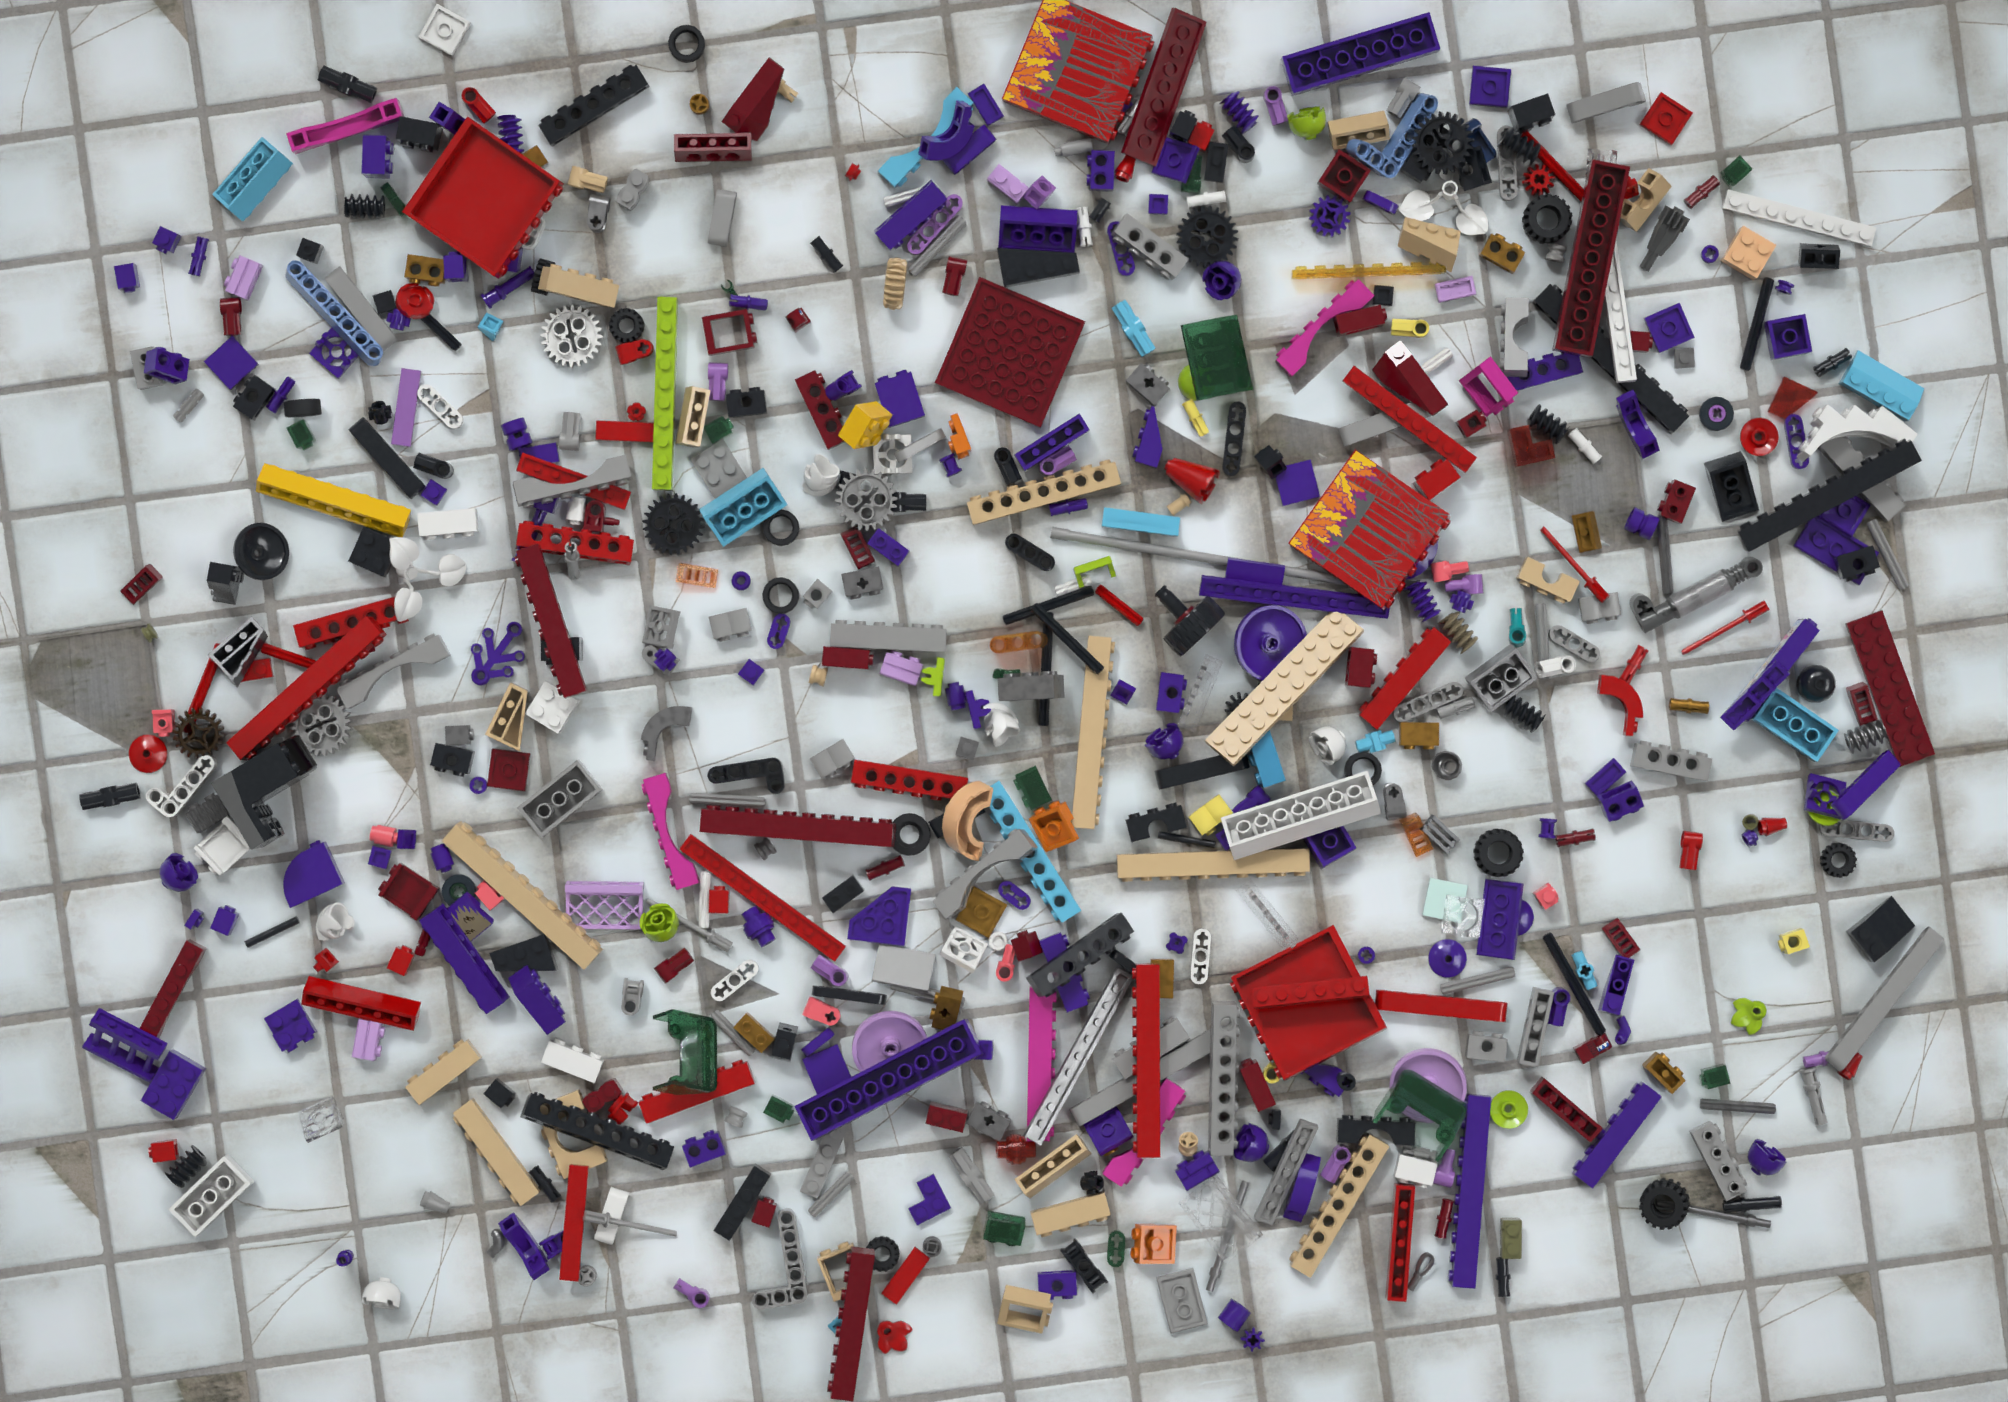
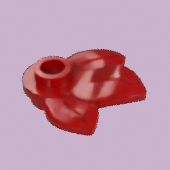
M891 1321L881 1322L877 1327V1334L879 1336L877 1344L879 1349L884 1354H887L891 1348L896 1351L907 1350L908 1343L905 1336L913 1330L912 1327L904 1321L894 1323ZM889 1328L890 1332L884 1333V1330Z

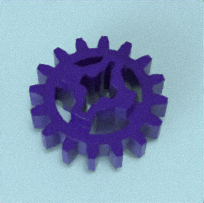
M1326 195L1325 200L1320 197L1318 199L1319 204L1315 202L1312 204L1315 209L1309 210L1313 214V216L1309 217V220L1314 221L1311 228L1317 227L1316 233L1322 231L1323 237L1327 233H1329L1330 237H1333L1334 232L1340 235V229L1346 230L1347 228L1344 223H1350V220L1346 219V217L1351 213L1345 211L1348 205H1342L1343 199L1339 202L1336 201V196L1332 200L1329 195ZM1328 204H1334L1337 208H1331ZM1321 208L1322 215L1317 219L1318 209ZM1327 212L1329 214H1334L1332 218L1333 221H1331L1330 219L1326 220L1325 216L1327 215ZM1342 214V221L1339 225L1337 218ZM1321 225H1330L1332 229L1324 228Z

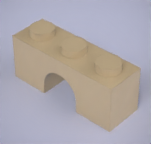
M1650 168L1647 169L1637 182L1641 188L1639 198L1635 202L1627 199L1623 201L1620 221L1623 225L1636 232L1672 187L1661 174Z
M1530 557L1525 558L1516 577L1520 580L1519 584L1528 588L1532 585L1537 588L1538 593L1545 596L1549 593L1555 596L1554 600L1562 604L1565 601L1571 602L1579 585V580L1560 573L1557 581L1549 584L1542 577L1545 564Z

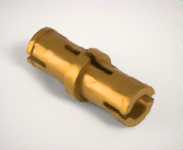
M1670 698L1669 710L1686 711L1689 714L1691 712L1708 714L1709 702L1694 701L1691 698L1687 700Z

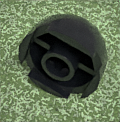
M1811 665L1802 670L1797 678L1796 687L1800 696L1811 703H1820L1833 695L1836 688V680L1828 668L1822 665Z

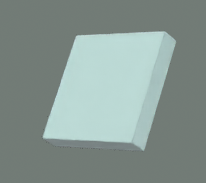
M1430 878L1422 915L1460 923L1468 885Z

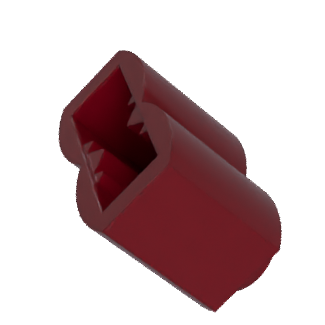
M616 1078L610 1079L599 1089L587 1094L582 1103L589 1112H596L606 1102L616 1099L622 1093L623 1088Z

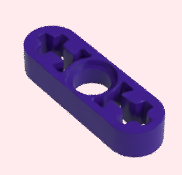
M1114 221L1109 224L1107 234L1116 266L1122 276H1130L1135 270L1134 260L1127 246V251L1124 254L1116 252L1115 247L1118 243H1113L1112 239L1114 237L1110 235V230L1113 229L1114 225L1117 226L1119 222ZM1129 255V258H1126L1127 265L1132 267L1126 273L1125 270H1121L1123 260L1118 261V258H1124Z
M1791 414L1784 419L1790 463L1795 469H1803L1809 464V457L1802 462V466L1799 463H1795V459H1798V454H1793V450L1797 451L1799 447H1794L1791 443L1794 436L1800 437L1802 443L1806 440L1803 421L1799 415ZM1791 417L1798 421V424L1795 425V431L1800 430V433L1790 435V432L1793 431V426L1788 424L1791 421Z

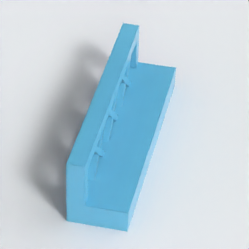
M1104 507L1101 527L1178 537L1180 517Z

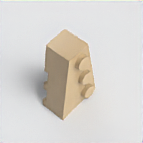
M1405 217L1399 235L1398 247L1418 257L1421 254L1429 258L1431 263L1436 264L1437 262L1447 267V271L1452 272L1457 257L1461 231Z
M510 682L485 735L520 751L527 689Z

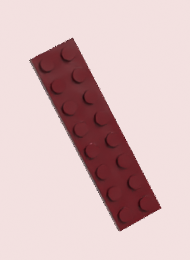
M1177 8L1171 9L1121 151L1122 154L1151 166L1157 165L1204 32L1206 21Z
M1883 610L1845 623L1878 715L1886 729L1892 753L1901 763L1900 767L1934 755L1933 746Z

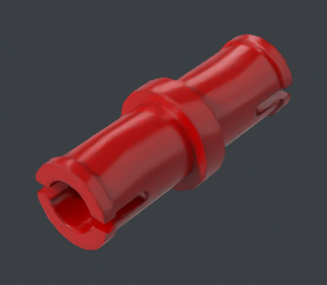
M1638 645L1631 659L1627 660V666L1619 678L1630 684L1637 670L1641 669V663L1649 650Z

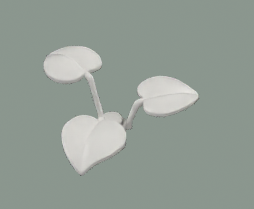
M1456 167L1455 173L1448 169L1447 175L1443 174L1441 170L1439 174L1441 179L1450 181L1443 184L1442 191L1433 200L1430 201V196L1425 191L1414 190L1405 197L1399 208V212L1404 217L1425 221L1434 213L1431 204H1434L1440 197L1443 196L1447 200L1455 199L1461 212L1456 217V227L1461 233L1473 236L1486 234L1488 231L1487 216L1480 206L1469 204L1463 210L1457 196L1458 187L1456 183H1460V176Z
M403 537L389 539L391 564L396 568L397 575L404 578L403 582L409 587V589L401 588L397 592L394 601L396 619L402 622L414 617L422 608V597L420 593L413 592L414 588L409 580L416 578L418 573L440 575L439 581L442 585L453 586L463 578L466 571V563L457 555L447 554L439 561L438 572L418 569L413 566V561L419 557L417 544Z

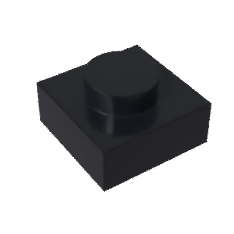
M1272 1109V1113L1268 1114V1125H1271L1272 1130H1280L1281 1110Z

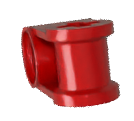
M641 339L617 345L615 349L620 365H624L650 356L654 351V346L650 341ZM643 343L644 345L649 346V348L646 349V353H644V351H640V348L642 347Z

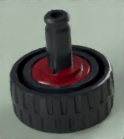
M1166 585L1155 593V597H1158L1160 602L1177 619L1174 622L1175 626L1163 639L1180 657L1225 616V612L1210 596H1206L1195 607L1192 605L1187 608L1172 591L1167 589Z

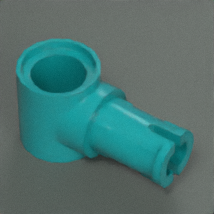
M1515 608L1509 609L1511 618L1509 643L1518 648L1522 647L1526 642L1525 626L1522 624V608H1517V614H1515ZM1519 633L1523 636V639L1515 641L1512 636Z

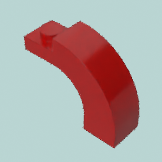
M1599 675L1597 694L1614 696L1623 704L1625 709L1623 735L1633 736V733L1637 732L1638 722L1635 721V718H1643V706L1638 693L1629 683L1618 677Z

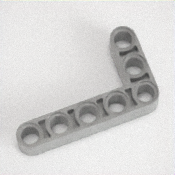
M790 1208L782 1209L778 1215L788 1285L756 1291L752 1298V1304L757 1309L799 1304L804 1302L808 1295L796 1215ZM784 1213H789L792 1216V1220L786 1223L782 1220L781 1216ZM787 1232H792L795 1235V1239L787 1241L784 1235ZM790 1251H795L798 1254L796 1260L788 1258L787 1255ZM793 1270H798L801 1273L799 1279L791 1277L790 1274ZM796 1289H801L804 1292L802 1298L794 1296ZM777 1292H782L785 1295L783 1301L775 1299ZM758 1295H763L766 1298L764 1304L756 1302Z

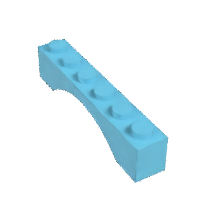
M958 87L943 101L940 122L931 136L940 135L949 128L953 119L956 100L964 101L971 107L974 105ZM920 147L909 153L890 157L878 170V173L892 187H902L908 180L906 176L910 172L914 174L921 166L919 163L923 157L918 154Z

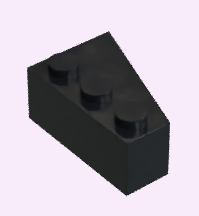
M210 562L207 584L209 589H213L211 590V595H214L213 601L236 605L239 584L243 583L244 573L237 566Z
M251 616L212 650L208 656L223 674L238 687L267 640L268 635Z
M545 934L489 953L495 971H519L526 965L531 970L535 969L536 971L558 970L548 937Z

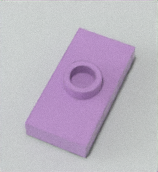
M1473 276L1434 284L1438 303L1476 295Z

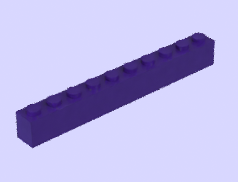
M1466 1094L1462 1104V1109L1465 1110V1117H1461L1460 1124L1461 1129H1463V1136L1459 1138V1148H1462V1153L1458 1155L1457 1167H1460V1175H1456V1186H1459L1458 1194H1455L1454 1197L1457 1213H1453V1224L1456 1225L1455 1232L1451 1234V1243H1454V1249L1450 1251L1449 1256L1452 1270L1448 1271V1282H1451L1452 1287L1476 1289L1491 1096Z

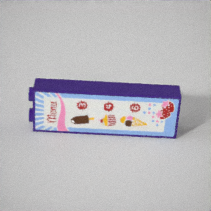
M1810 618L1798 619L1738 697L1775 660L1789 671L1820 631L1816 628L1817 624ZM1761 705L1744 722H1749Z

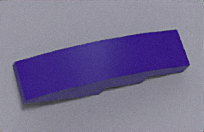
M1775 660L1733 702L1720 718L1732 730H1735L1776 690V687L1790 675V672Z

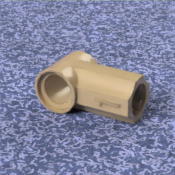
M572 166L567 185L604 193L608 177L589 172V170Z

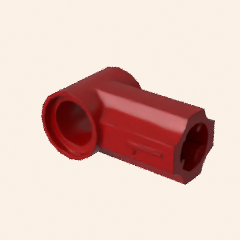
M467 87L463 90L462 99L464 103L484 124L496 114L494 109L475 88ZM468 92L476 94L474 101L469 102L466 100L465 96Z
M1682 832V851L1679 868L1697 869L1699 850H1701L1703 843V833Z

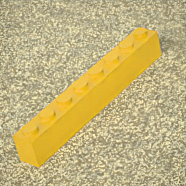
M264 463L257 478L256 492L397 537L404 536L410 522L411 509L379 500L367 494H360L348 488H341L329 482L319 481L313 477L297 474L294 471H288L275 465Z

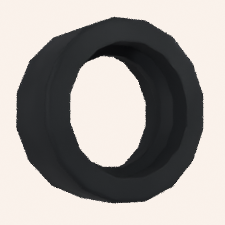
M681 25L670 34L668 45L673 57L678 61L689 63L701 57L705 49V39L701 31L696 27ZM682 33H691L698 40L696 51L690 55L681 54L676 49V39Z
M320 399L285 401V417L321 415Z
M782 509L765 519L763 523L765 537L772 544L778 546L792 543L798 536L800 529L795 515ZM776 517H786L792 523V532L785 539L775 538L770 532V523Z
M783 577L774 578L764 587L762 593L763 602L772 612L778 614L787 613L797 605L799 591L791 580ZM778 584L788 586L792 592L790 603L784 607L775 606L770 600V591Z
M1367 752L1355 753L1350 756L1345 764V776H1353L1352 766L1357 760L1368 759L1374 766L1371 782L1372 785H1375L1382 773L1381 763L1377 757Z

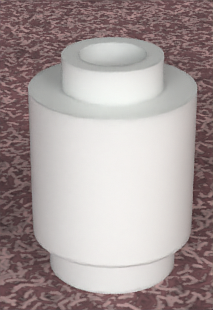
M570 497L566 513V520H569V524L581 525V522H584L587 505L585 498Z

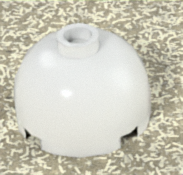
M1325 726L1310 733L1312 735L1309 737L1310 745L1316 755L1320 753L1324 758L1321 760L1323 763L1333 765L1342 758L1346 750V738L1341 731Z
M380 1277L379 1281H372L365 1287L361 1302L365 1305H369V1302H372L374 1307L395 1309L396 1307L399 1309L401 1302L400 1290L395 1284L390 1283L391 1279Z

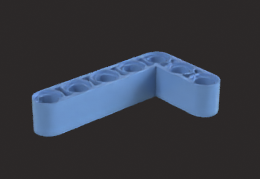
M1425 93L1418 94L1382 152L1368 142L1352 139L1347 144L1348 154L1377 175L1387 178L1395 177L1413 149L1412 145L1417 142L1412 139V137L1418 136L1414 130L1421 129L1419 122L1425 124V117L1431 119V114L1438 107L1437 98Z

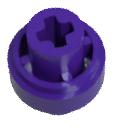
M754 906L741 914L746 921L743 925V931L748 939H751V941L757 940L761 948L776 939L771 931L775 928L774 922L766 912L761 914L757 906Z

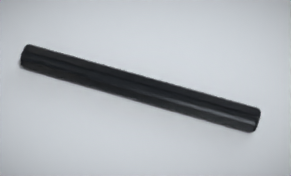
M1044 623L1041 672L1051 671L1053 632ZM1050 699L1039 700V726L1049 725Z
M1551 932L1545 934L1543 940L1596 1035L1606 1032V1029Z

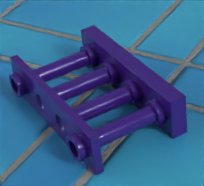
M99 1008L89 1023V1026L96 1029L95 1034L91 1033L82 1048L150 1083L159 1067L153 1064L154 1059L158 1061L168 1043ZM105 1033L113 1037L112 1043L101 1038L102 1034ZM122 1042L130 1046L129 1052L120 1048L119 1043ZM137 1050L147 1055L146 1060L136 1056Z

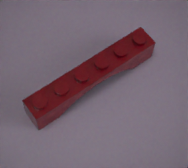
M191 939L186 940L140 1026L141 1030L160 1038L174 1005L200 963L207 949L206 947Z

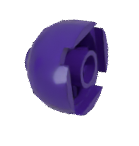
M1218 261L1205 269L1202 281H1205V290L1212 298L1223 300L1229 299L1240 289L1242 278L1239 269L1234 264L1228 261Z
M1175 723L1166 724L1167 728L1162 731L1161 728H1158L1147 737L1145 747L1152 756L1164 760L1174 759L1179 755L1184 740L1181 730Z
M172 853L161 864L159 872L163 886L176 892L190 889L197 883L196 880L198 879V873L190 861L186 863L182 859L184 856L181 854Z
M1248 1123L1249 1125L1244 1124L1236 1136L1239 1142L1237 1149H1234V1156L1241 1161L1256 1162L1264 1154H1267L1269 1150L1268 1137L1261 1127Z
M1755 1139L1748 1151L1747 1158L1752 1166L1751 1170L1757 1175H1775L1787 1163L1785 1161L1786 1158L1775 1147L1771 1149L1764 1146L1767 1142L1760 1139Z

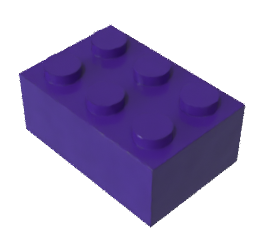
M526 965L508 979L515 996L546 1035H548L566 1022L563 1016L565 1011L561 1007L562 1004L557 996H552L549 986L545 982H541V977L535 969L531 970Z
M172 1049L168 1052L140 1101L175 1120L179 1117L206 1068Z

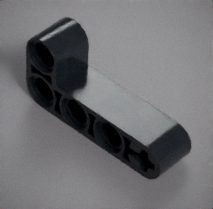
M773 757L715 766L707 774L708 780L714 784L766 776L767 787L771 793H781L785 788L782 762L778 758ZM770 761L778 763L779 768L777 771L772 772L769 770L768 764ZM751 764L759 766L760 771L758 774L753 775L750 773L749 767ZM734 766L738 767L741 771L740 776L737 778L732 777L730 774V770ZM727 767L726 774L729 779L725 780V776H720L719 780H716L715 777L711 776L715 769L720 773L725 772L723 768ZM773 780L781 782L782 787L780 790L775 791L772 789L771 783Z

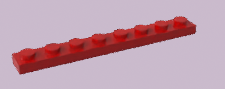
M1353 366L1342 380L1343 383L1445 459H1448L1449 462L1464 473L1468 471L1477 457L1356 366Z

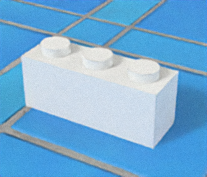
M475 508L417 513L419 536L424 537V540H434L439 535H443V538H455V534L461 533L463 537L474 536V532H479L477 509Z
M558 1038L548 1042L541 1063L593 1083L597 1081L604 1063L601 1055L594 1052L587 1054L583 1052V1048L576 1045L569 1047L565 1045V1041Z

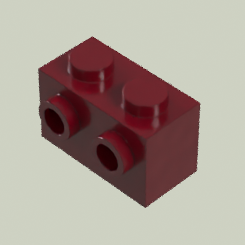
M1676 479L1672 480L1671 483L1668 482L1664 493H1667L1665 499L1660 501L1657 511H1659L1658 516L1677 524H1682L1696 487Z

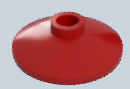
M1765 418L1749 420L1742 427L1740 433V441L1743 448L1755 456H1764L1771 453L1777 446L1779 439L1776 426ZM1756 434L1761 435L1760 441L1755 439Z
M142 735L132 742L129 748V759L137 770L144 773H152L162 768L165 764L167 748L164 742L157 736ZM145 750L150 752V756L147 758L143 754Z

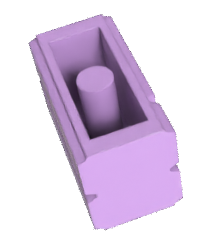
M1000 164L997 165L987 178L991 185L1016 205L1022 200L1023 195L1029 189L1028 186L1021 183L1018 178Z
M239 255V258H235L232 263L231 269L234 270L231 276H227L224 282L225 291L249 301L263 265Z
M892 650L891 653H886L879 674L916 686L923 664H920V659L910 656L908 660L902 658V653Z
M358 1019L352 1057L375 1061L377 1057L381 1056L382 1046L379 1045L380 1038H384L385 1027H383L382 1023Z

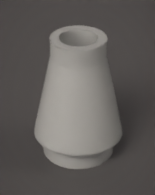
M425 1191L420 1202V1206H423L424 1209L443 1213L447 1212L450 1202L445 1201L432 1191L430 1193Z

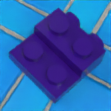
M299 999L292 1001L264 1018L282 1052L285 1050L288 1053L298 1048L297 1043L303 1040L306 1043L315 1038L313 1034L317 1032Z

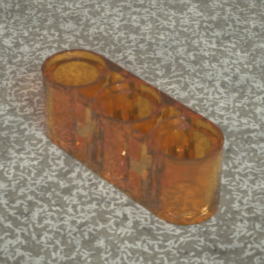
M1041 631L996 636L991 639L990 648L993 652L1002 654L1040 649L1047 644V636ZM1037 634L1041 636V643L1039 645L1033 642V638ZM1017 637H1020L1023 641L1022 646L1019 648L1015 646V639ZM1000 639L1004 642L1002 650L996 648V642Z

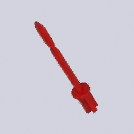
M1543 526L1540 531L1587 582L1584 587L1588 588L1601 603L1608 599L1610 595L1596 581L1597 578H1590Z
M1762 601L1746 611L1742 610L1743 616L1689 645L1681 652L1683 655L1687 654L1745 620L1750 624L1751 620L1770 609L1766 602Z

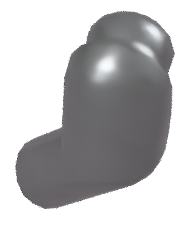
M494 1229L491 1232L493 1245L486 1251L491 1258H494L505 1246V1236L499 1229Z

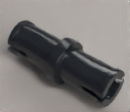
M820 236L810 243L821 256L820 259L827 263L833 273L844 266L833 254V249H829Z
M1844 348L1839 353L1828 356L1827 360L1813 367V370L1817 371L1815 374L1821 377L1832 369L1836 370L1839 365L1852 359V355H1848L1850 351Z
M539 1165L528 1172L539 1185V1190L542 1189L551 1203L561 1196L551 1183L552 1180L546 1177Z
M1497 1257V1274L1495 1279L1498 1280V1296L1508 1297L1510 1296L1509 1279H1511L1508 1270V1259Z

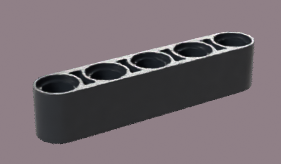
M364 417L348 429L410 499L426 487Z
M1247 754L1234 767L1222 756L1218 755L1154 772L1158 789L1160 790L1248 769L1250 765Z

